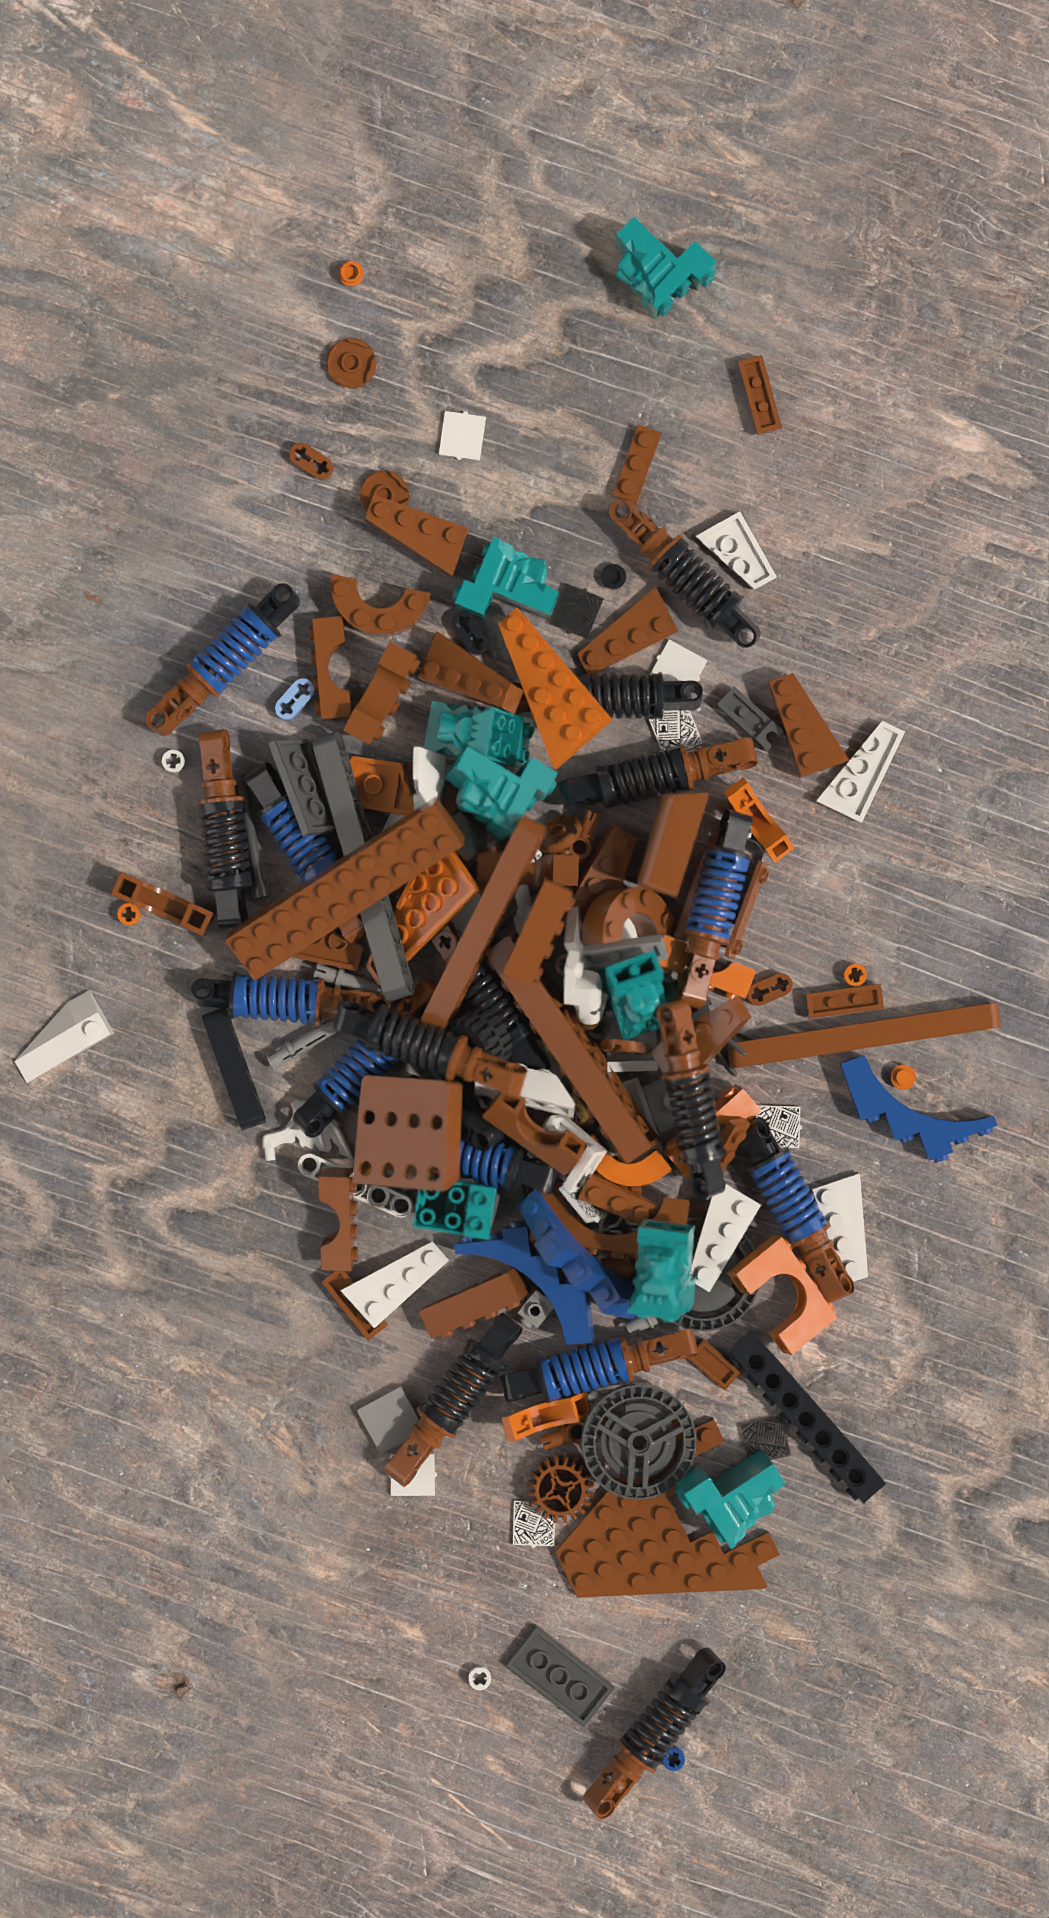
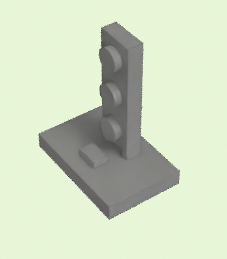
M578 906L572 907L570 913H568L564 944L568 954L569 950L580 952L579 962L584 964L583 970L597 973V969L606 968L651 951H655L658 961L668 958V951L662 934L604 944L582 945L584 920Z

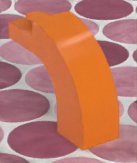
M743 777L723 792L728 800V804L734 811L752 816L753 822L750 833H752V837L774 863L794 849L787 835L765 810Z
M592 1133L590 1137H592L597 1143H599L605 1149V1147L595 1136V1134ZM654 1149L641 1160L628 1164L613 1158L607 1151L596 1168L597 1172L606 1179L625 1186H642L653 1183L672 1170L657 1149Z
M581 1392L577 1395L572 1393L569 1397L563 1395L561 1399L553 1400L551 1403L543 1400L511 1411V1414L501 1418L507 1440L512 1442L540 1430L582 1421L586 1418L591 1407L587 1392Z

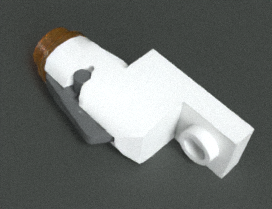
M569 950L565 966L564 1004L575 1005L576 1020L579 1025L584 1029H593L601 1021L609 992L602 989V982L598 973L583 970L584 964L579 962L580 952Z

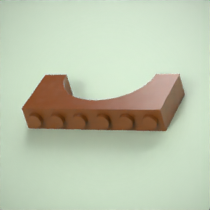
M555 1182L551 1194L540 1192L561 1223L591 1255L600 1257V1253L610 1254V1258L616 1260H625V1257L635 1258L636 1262L638 1261V1230L624 1235H605L594 1232L579 1223L570 1213L566 1205L565 1196L559 1190L564 1183ZM664 1197L662 1206L653 1220L687 1225L690 1207L689 1200ZM531 1232L530 1241L531 1244H535L537 1240Z

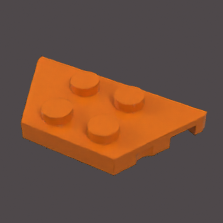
M352 756L350 763L363 809L408 815L414 811L413 795L402 763Z

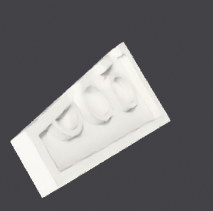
M860 1173L812 1188L815 1201L818 1203V1210L823 1212L825 1219L831 1224L826 1230L828 1239H832L833 1247L839 1255L848 1275L852 1278L853 1282L868 1277Z
M430 1242L340 1291L370 1325L375 1328L449 1260L433 1242Z

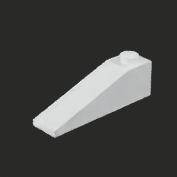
M414 747L413 780L416 793L413 795L414 810L434 797H437L440 803L442 802L447 789V780L444 777L451 765L446 763V756L421 747Z
M88 990L67 1002L15 1060L27 1083L115 1034L91 991Z

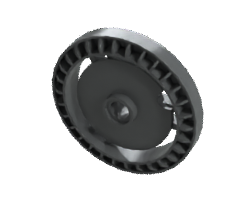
M706 1216L688 1218L687 1225L694 1226V1231L702 1230ZM744 1234L737 1246L745 1258L755 1248ZM700 1236L693 1237L692 1261ZM735 1252L732 1253L710 1292L695 1284L694 1305L691 1308L694 1311L707 1312L723 1307L726 1311L708 1317H698L684 1313L679 1320L672 1321L674 1324L685 1329H693V1331H714L733 1324L750 1309L756 1299L759 1288L752 1294L742 1293L741 1296L732 1288L734 1282L727 1272L739 1263ZM735 1297L737 1301L730 1307L727 1303Z
M647 1383L622 1385L601 1396L588 1412L581 1433V1451L591 1475L607 1491L628 1499L643 1500L654 1498L674 1488L677 1485L675 1482L682 1480L689 1471L695 1457L697 1445L693 1420L680 1400L669 1391ZM649 1399L666 1406L672 1412L666 1415L659 1408L646 1403L625 1405V1411L620 1416L615 1415L610 1410L627 1400ZM605 1416L609 1417L605 1424L602 1425L601 1421ZM676 1418L679 1426L674 1428L671 1420ZM598 1429L602 1431L601 1450L605 1460L614 1471L627 1477V1482L613 1477L601 1466L595 1445ZM681 1433L680 1452L672 1467L659 1478L648 1482V1477L656 1475L669 1464L676 1448V1435ZM636 1436L645 1437L642 1446L635 1447L632 1445V1441ZM633 1479H642V1483H633Z

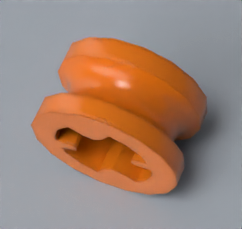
M126 903L120 906L117 916L122 924L131 926L139 922L141 910L138 906ZM131 907L132 912H136L135 918L131 917L132 921L130 922L127 921V917H123V911H127L126 908Z
M850 964L845 968L843 977L847 984L860 986L865 982L867 973L863 966ZM852 968H857L856 971L860 970L862 972V975L858 977V982H853L854 979L850 980L848 978V975L852 973Z

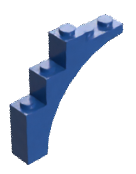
M865 1055L839 1063L859 1120H866V1123L881 1119L880 1114L884 1113L893 1140H900V1143H904L914 1139V1134L917 1133L926 1159L929 1161L934 1160V1163L949 1158L948 1154L953 1153L951 1142L954 1141L955 1145L969 1141L968 1136L978 1133V1136H983L993 1132L992 1127L998 1126L995 1117L992 1115L973 1120L950 1121L931 1118L917 1113L900 1103L882 1086L873 1074Z
M532 1191L516 1205L536 1238L535 1246L546 1265L562 1268L573 1288L590 1292L602 1313L628 1319L636 1317L635 1314L628 1313L631 1295L636 1288L635 1284L615 1274L591 1255L561 1223L540 1191Z
M523 1220L509 1222V1226L502 1229L503 1237H500V1233H491L489 1240L463 1236L461 1241L454 1244L455 1254H475L494 1258L515 1267L527 1275L545 1293L553 1305L563 1328L566 1345L591 1343L595 1339L589 1292L574 1289L567 1277H565L566 1281H563L561 1268L546 1265L539 1251L537 1250V1253L534 1252V1244H531L530 1241L531 1230L527 1224H524Z

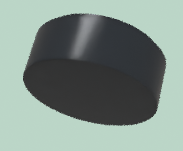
M610 564L603 569L601 581L606 588L617 590L625 584L626 572L620 565Z

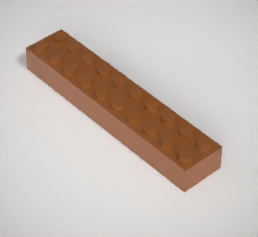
M434 797L229 931L225 941L255 981L461 848L465 837L437 797Z
M516 933L506 937L486 952L488 966L494 972H498L502 978L500 980L501 985L508 993H512L516 999L514 1003L517 1009L527 1015L530 1020L528 1022L530 1028L535 1034L541 1036L544 1041L543 1047L551 1056L554 1055L558 1061L557 1067L563 1076H568L572 1082L571 1088L579 1098H583L587 1104L585 1108L588 1114L593 1119L596 1118L601 1125L600 1131L607 1140L610 1139L614 1144V1152L621 1161L624 1160L626 1164L630 1163L662 1140L616 1072L611 1067V1072H607V1059L582 1022L577 1019L576 1013L570 1004H564L563 994L541 963L539 966L543 969V972L538 982L533 981L531 986L502 974L519 935Z

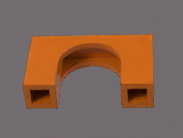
M771 1236L727 1273L739 1291L745 1294H752L771 1277L778 1274L786 1275L793 1282L797 1293L795 1308L785 1320L769 1332L782 1353L793 1355L833 1322L837 1316L833 1312V1304L826 1301L820 1293L816 1280L812 1277L810 1278L806 1273L807 1267L800 1258H796L791 1251L793 1247L791 1248V1243L784 1237Z

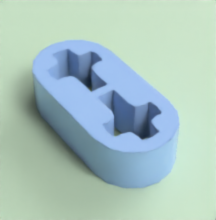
M304 678L298 679L277 701L275 711L281 719L292 720L308 704L315 694L312 682ZM300 684L302 686L308 684L309 695L302 694L296 699L295 696L299 693L297 687ZM292 700L296 701L291 706L292 714H281L283 711L281 705L283 703L288 705Z

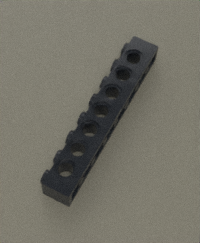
M752 1329L729 1348V1351L732 1353L729 1357L738 1368L743 1366L747 1370L746 1378L755 1388L758 1385L761 1386L765 1391L762 1396L771 1406L776 1404L782 1410L779 1415L788 1425L793 1423L797 1427L796 1435L804 1444L811 1443L815 1448L812 1453L821 1463L826 1460L832 1467L829 1470L831 1475L838 1482L843 1480L847 1484L846 1492L854 1501L860 1499L864 1504L886 1485L884 1479ZM757 1354L762 1357L761 1365L758 1367L749 1365L748 1361L752 1355ZM769 1374L778 1375L779 1381L776 1385L769 1386L765 1383V1379ZM789 1392L795 1394V1401L792 1404L786 1405L782 1403L784 1394ZM805 1411L812 1414L811 1421L806 1424L800 1423L798 1420L799 1415ZM819 1431H827L829 1436L825 1442L820 1443L815 1440V1436ZM839 1449L845 1451L843 1460L837 1462L832 1459L834 1451ZM857 1468L862 1471V1475L858 1480L849 1479V1472L852 1469Z

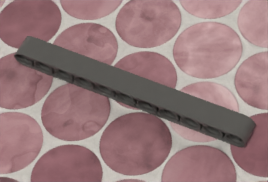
M336 731L313 739V749L343 855L345 856L372 837L342 735ZM386 895L360 912L383 994L388 1001H393L414 994V983L405 957L390 899Z

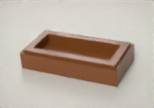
M702 1338L697 1344L699 1355L688 1359L722 1389L726 1390L741 1373V1370Z

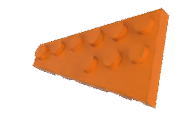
M516 607L498 625L553 769L557 770L613 719L522 611Z
M455 852L408 881L396 905L397 910L394 917L407 962L481 891ZM371 954L365 966L377 984L381 985Z

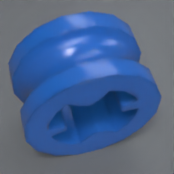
M673 1746L671 1750H667V1755L663 1757V1764L668 1770L677 1771L683 1767L685 1757L681 1748ZM678 1753L677 1756L680 1761L678 1763L674 1761V1764H670L667 1757L668 1754Z

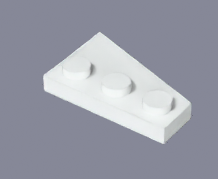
M741 512L732 515L696 536L702 544L753 590L777 578Z

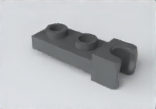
M735 686L717 704L724 713L767 752L771 748V744L767 741L766 735L774 733L776 736L781 737L785 733Z

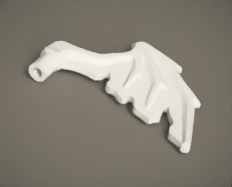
M295 1099L291 1103L293 1115L306 1102L305 1100ZM293 1115L284 1129L266 1133L263 1136L262 1148L265 1150V1161L275 1160L274 1147L283 1143H293L295 1137L299 1139L302 1147L307 1146L312 1149L315 1144L319 1151L328 1153L332 1148L330 1139H332L338 1145L340 1155L348 1156L349 1159L353 1158L340 1128L342 1123L335 1118L315 1138H308L294 1123Z

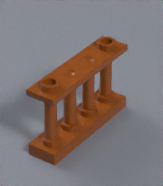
M705 851L673 936L686 943H689L690 937L684 934L683 930L685 929L688 916L692 915L690 908L694 906L692 903L693 898L697 897L695 895V889L699 887L697 880L702 878L699 873L701 869L705 868L702 864V861L706 858ZM758 860L756 868L748 866L746 872H738L750 876L752 879L747 891L734 890L735 893L740 894L739 900H742L743 904L739 915H736L734 919L727 918V921L735 925L729 939V945H720V947L726 948L724 956L733 960L742 950L743 941L741 939L761 885L766 883L769 876V870L767 869L769 865L763 861Z

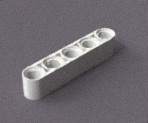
M312 1152L303 1155L298 1162L299 1171L318 1182V1177L323 1167L347 1168ZM306 1158L315 1159L317 1167L314 1171L305 1169L303 1163ZM363 1184L362 1190L356 1193L353 1192L354 1198L400 1218L408 1216L414 1206L413 1200L409 1195L390 1186ZM374 1189L384 1190L386 1194L384 1201L377 1202L373 1199L372 1192ZM405 1199L409 1204L408 1210L399 1212L395 1208L396 1200Z

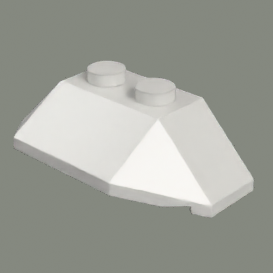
M527 1068V1076L520 1095L526 1099L525 1106L573 1118L575 1103L557 1075L545 1069L533 1070ZM475 1082V1095L493 1099L500 1092Z

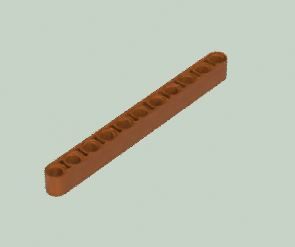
M525 815L520 819L419 1024L424 1021L428 1024V1028L431 1025H435L438 1031L440 1028L446 1030L447 1026L452 1022L546 834V826Z
M998 1002L736 1042L747 1052L746 1056H743L729 1044L726 1045L730 1069L994 1029L1001 1027Z

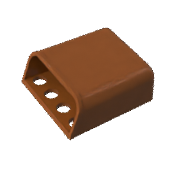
M709 793L660 796L636 881L638 885L677 897Z
M364 1076L361 1081L352 1183L446 1191L460 1179L462 1084L458 1081ZM383 1169L394 1170V1174L389 1178L385 1176ZM406 1171L417 1172V1175L414 1179H409ZM429 1173L440 1174L437 1181H432L429 1178Z

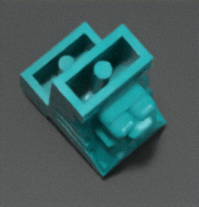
M635 217L616 234L615 246L623 255L617 265L616 277L629 285L632 292L641 298L640 303L654 319L659 315L664 317L672 309L674 300L677 297L681 299L690 290V285L698 290L701 286L706 288L715 279L717 261L697 241H694L679 258H676Z
M493 537L492 541H487L481 555L484 561L481 566L477 564L472 575V582L464 580L463 585L458 584L452 598H454L453 601H455L456 609L466 611L482 620L485 619L493 598L549 620L559 598V591L545 584L547 577L545 560L529 557L523 552L515 551L514 546Z
M432 701L424 749L445 756L457 757L469 746L498 765L520 768L530 757L528 748L530 738L534 734L533 719L514 715L494 707H485L483 709L477 706L473 708L467 705L461 706Z
M467 746L455 758L444 779L452 783L454 787L459 788L456 798L458 809L473 814L476 820L487 825L486 829L497 840L502 841L507 836L511 838L520 819L526 811H530L534 803L539 799L543 801L547 794L550 795L557 784L554 779L558 773L531 757L514 775Z
M655 951L606 968L597 969L602 982V989L609 992L607 1001L623 1040H628L660 1028L657 1009L660 1005L665 1004L666 999L661 983L664 979L663 971Z
M429 1177V1178H430L432 1181H437L439 1177H437V1178ZM460 1177L446 1191L419 1189L413 1227L489 1240L497 1187L473 1183V1179Z
M647 1219L642 1221L638 1227L637 1237L638 1261L635 1264V1269H637L638 1273L633 1280L636 1288L631 1295L628 1313L635 1314L639 1318H649L652 1316L659 1317L666 1322L679 1320L682 1314L691 1310L694 1305L696 1275H691L694 1226Z
M760 1449L713 1481H711L701 1465L696 1463L690 1467L685 1477L676 1483L678 1487L674 1490L687 1510L692 1507L696 1514L701 1512L721 1544L727 1542L732 1549L747 1534L745 1530L755 1525L757 1519L773 1513L775 1502L772 1494L776 1493L786 1483L772 1461Z

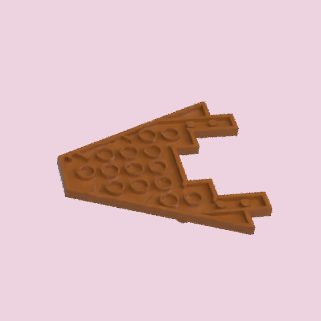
M676 1418L671 1420L674 1428L679 1426ZM714 1418L695 1427L697 1442L695 1456L725 1442ZM681 1433L676 1435V1448L669 1464L656 1475L648 1477V1482L659 1478L672 1467L680 1452ZM622 1475L618 1477L619 1480L627 1482V1477ZM633 1479V1483H642V1479ZM677 1485L662 1495L643 1500L623 1498L606 1491L555 1550L577 1598L765 1589L768 1586L758 1566L779 1556L780 1553L769 1531L724 1553L712 1530L690 1541L669 1499L670 1496L676 1494L674 1489L678 1487Z

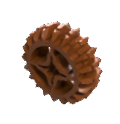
M555 1454L553 1457L554 1463H550V1460L546 1457L544 1458L545 1467L540 1463L536 1464L539 1473L535 1471L530 1472V1476L536 1480L527 1481V1486L534 1488L527 1491V1496H535L529 1503L531 1506L539 1504L535 1509L537 1514L543 1509L545 1510L543 1519L547 1520L549 1515L553 1514V1523H557L558 1516H562L563 1523H567L568 1514L571 1515L573 1520H576L575 1511L577 1510L583 1515L585 1510L581 1505H591V1502L585 1497L594 1496L593 1491L587 1490V1488L594 1487V1482L585 1481L591 1477V1473H581L586 1468L584 1463L577 1468L575 1467L578 1461L577 1458H573L570 1464L567 1463L568 1455H564L563 1462H558V1455ZM556 1470H568L575 1474L576 1477L563 1479ZM549 1473L552 1485L546 1489V1492L540 1494V1483L543 1477ZM556 1480L561 1486H567V1488H564L565 1498L559 1491H553V1489H556ZM581 1483L580 1496L572 1504L569 1492ZM559 1499L565 1508L551 1507L545 1503V1500Z

